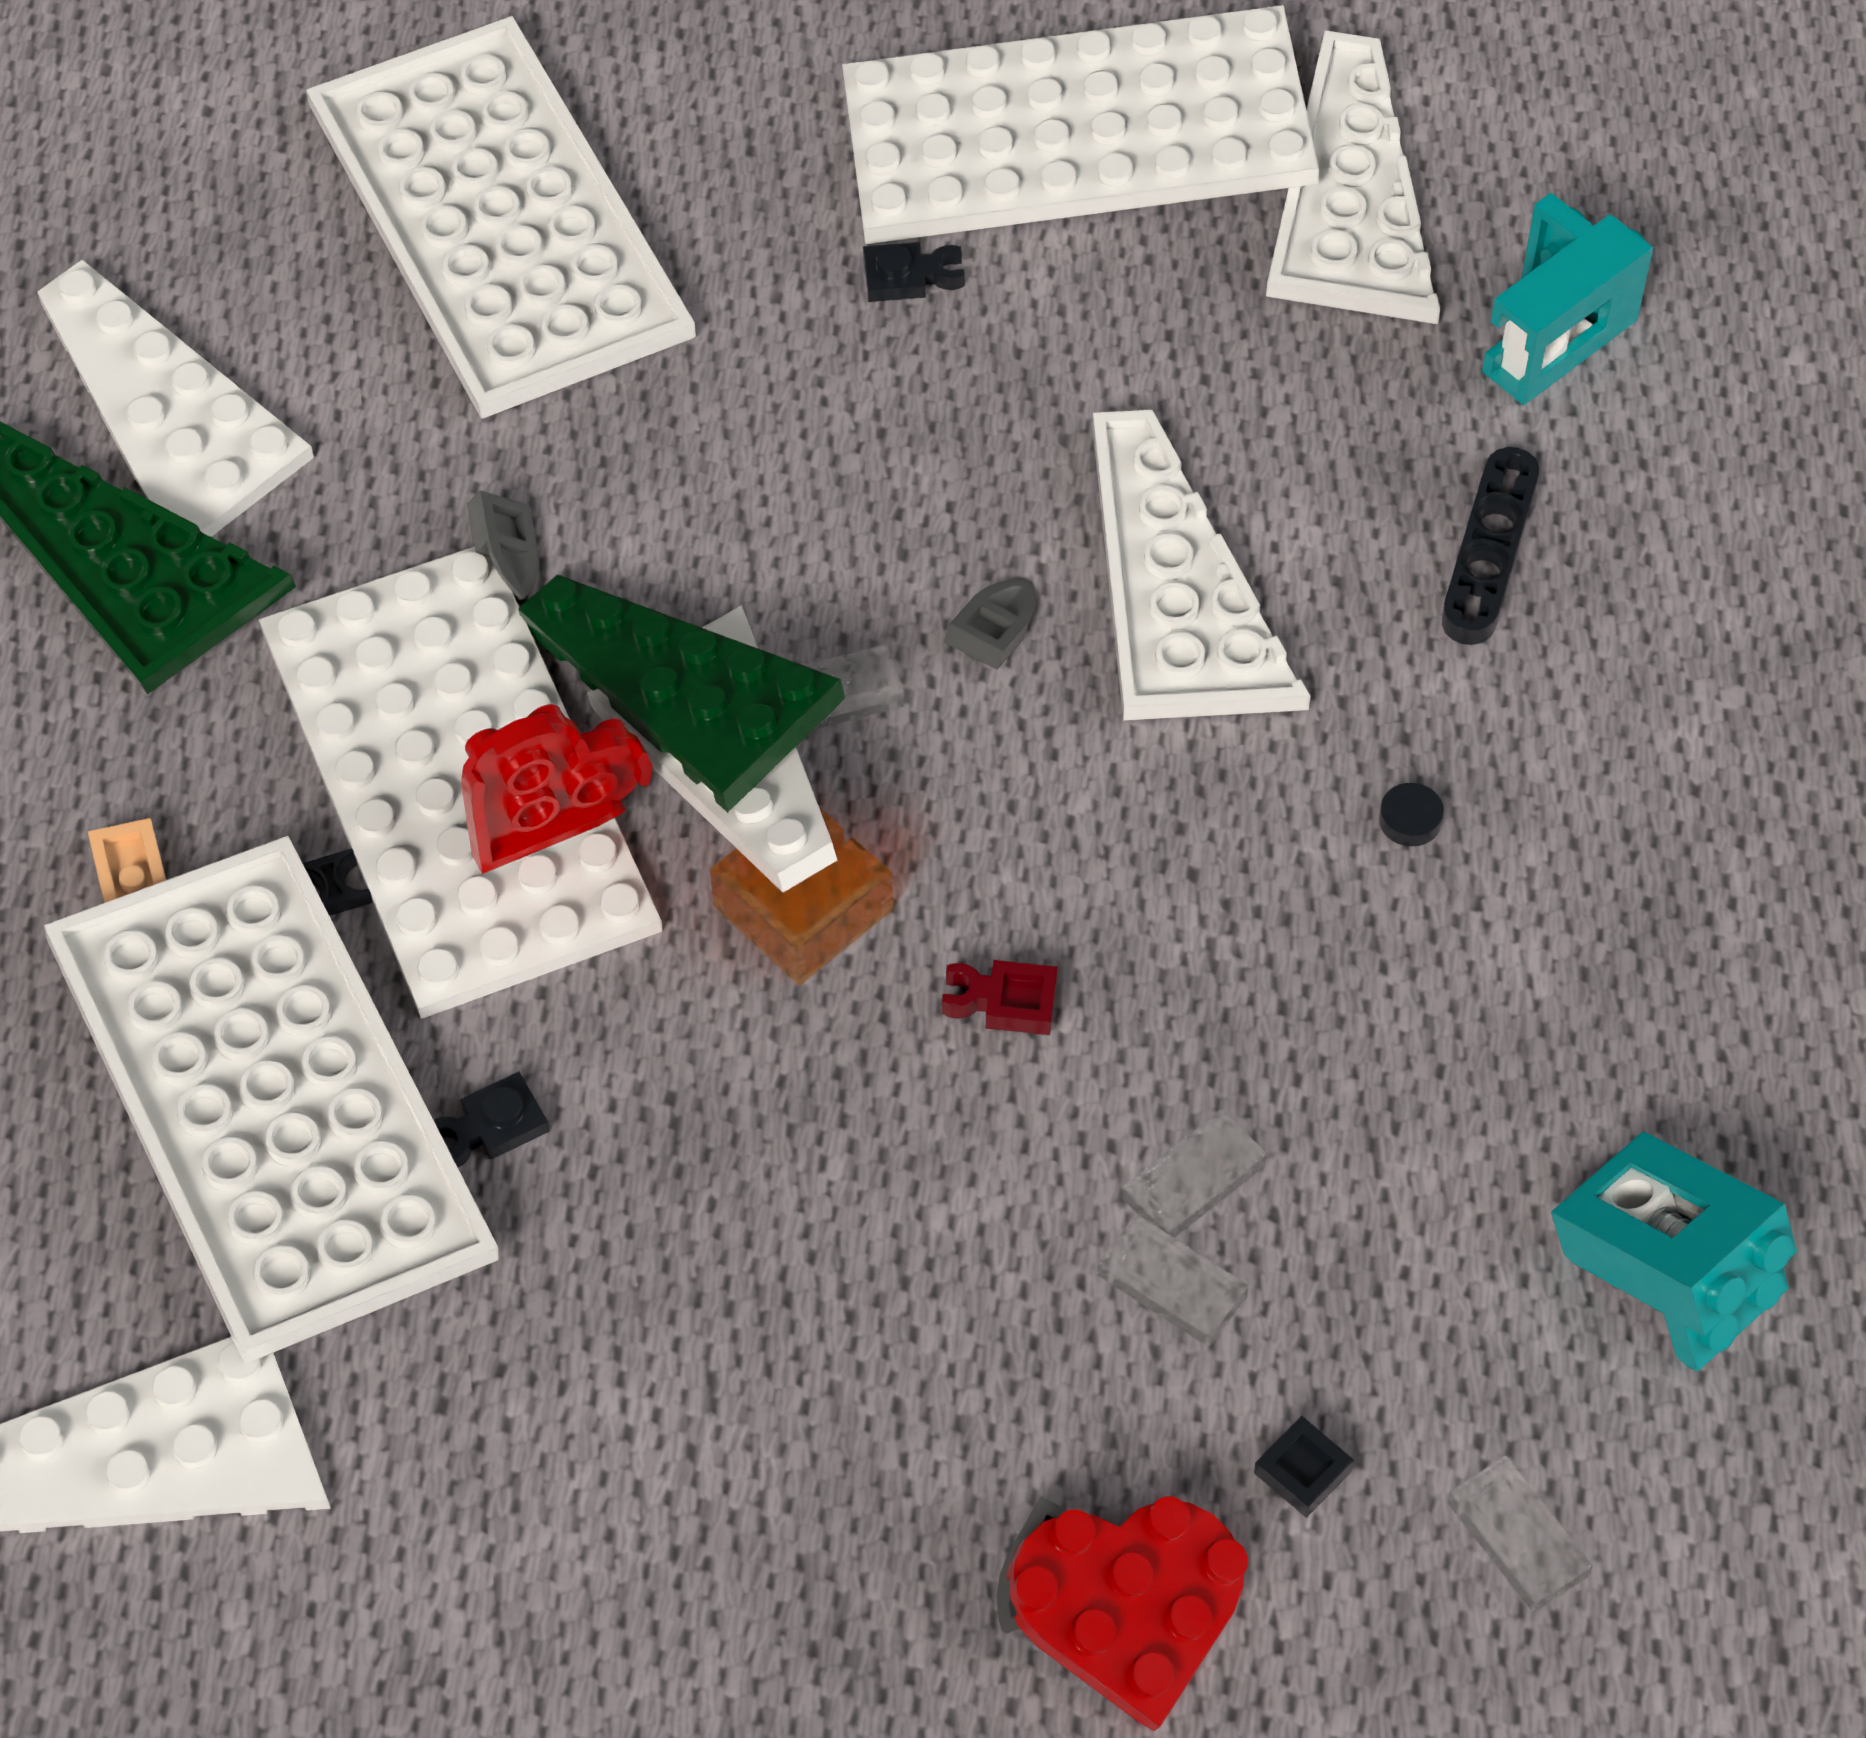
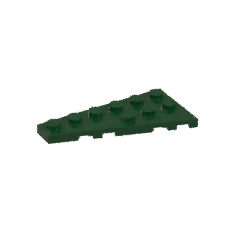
M0 421V520L147 695L296 588L291 574L274 565L269 568L250 558L248 552L230 542L227 545L201 532L198 525L126 487L121 490L109 484L94 470L84 465L80 467L73 465L56 456L50 447Z
M558 574L518 608L519 614L526 622L531 635L559 661H568L579 671L581 681L592 691L599 689L608 697L611 708L661 753L669 752L682 764L684 774L696 785L702 782L713 792L715 802L727 813L845 699L842 681L837 677Z

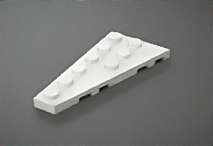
M1324 31L1306 110L1319 167V184L1288 189L1268 276L1266 296L1438 324L1440 306L1437 293L1433 292L1430 278V261L1428 252H1425L1420 233V216L1407 159L1402 153L1398 118L1394 117L1390 99L1391 87L1381 42L1378 38Z
M83 260L77 262L38 291L41 305L65 350L68 351L80 374L81 380L88 393L92 396L103 421L145 498L198 525L200 531L212 537L314 458L311 445Z
M1153 410L1093 413L1092 428L1123 721L1309 710L1310 694L1302 680H1297L1286 661L1287 653L1278 636H1272L1259 612L1260 604L1221 533H1215L1206 516L1207 508L1198 492L1193 493L1183 475L1181 461Z
M742 605L702 627L758 648ZM599 689L587 692L591 707L603 721L613 718L620 719L629 732L637 735L649 756L653 769L782 892L787 891L837 861L832 840L796 747L727 813L715 802L714 794L702 782L696 785L684 774L682 764L669 752L661 753L612 709L608 697Z
M232 1337L0 1424V1532L18 1530L19 1533L46 1531V1528L83 1525L84 1528L178 1521L195 1519L196 1516L240 1513L241 1516L268 1514V1510L304 1507L306 1510L331 1509L274 1353L244 1364Z

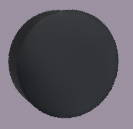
M1418 783L1399 784L1391 788L1384 795L1381 801L1379 824L1383 833L1393 842L1403 846H1421L1432 841L1440 832L1444 806L1438 794L1425 785Z

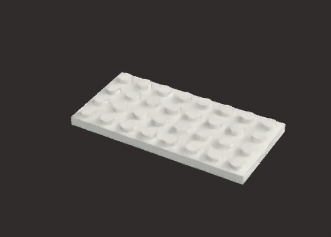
M1283 5L842 64L865 244L1319 184L1317 157Z
M513 16L306 89L310 108L481 419L696 337L695 322Z
M475 547L259 619L264 638L350 848H353L359 870L367 889L370 890L373 904L420 1019L663 931L659 914L615 818L589 831L484 874L481 873L472 857L461 788L463 766L469 758L465 752L467 740L481 730L488 728L498 730L515 720L526 718L532 711L543 705L554 704L559 706L564 716L570 719L531 632L519 614V606L512 591L499 576L490 557L476 553Z
M289 836L44 925L49 946L244 1364L499 1260L498 1246Z

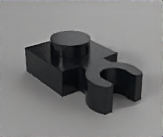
M920 242L863 246L868 302L926 298L925 285L934 284L945 290H956L965 286L964 269L947 270L943 268L946 265L962 264L961 246L944 245L935 249L931 254H921Z
M520 1071L460 1099L465 1116L459 1119L447 1116L434 1119L442 1138L450 1137L457 1141L455 1146L449 1149L457 1168L467 1162L473 1149L480 1146L484 1147L490 1160L550 1132L548 1121Z

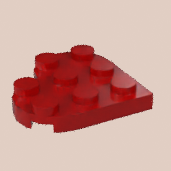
M554 704L543 705L532 711L528 717L515 720L498 730L488 728L472 735L465 744V752L469 758L463 766L461 777L472 857L481 873L484 874L596 828L621 815L626 810L621 800L634 790L637 783L647 787L651 779L653 765L637 735L629 732L624 723L616 718L605 720L596 725L590 732L581 734L575 722L566 718L560 707Z
M1165 1496L1153 1504L1137 1509L1119 1527L1096 1515H1089L1078 1509L1067 1510L1058 1517L1042 1522L1016 1547L1006 1571V1580L1010 1579V1598L1017 1612V1615L1014 1616L1015 1622L1035 1646L1130 1717L1155 1731L1161 1727L1235 1612L1244 1588L1243 1575L1248 1567V1556L1243 1546L1234 1540L1232 1533L1214 1514L1190 1502H1183L1173 1496Z

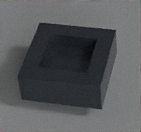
M1301 1416L1255 1462L1254 1474L1307 1518L1352 1472L1354 1459Z

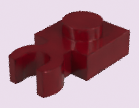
M993 960L991 976L980 975L975 968L964 963L949 964L946 967V985L961 986L968 991L962 995L942 994V1014L950 1018L961 1019L973 1015L976 1011L986 1012V1029L1050 1035L1058 966Z

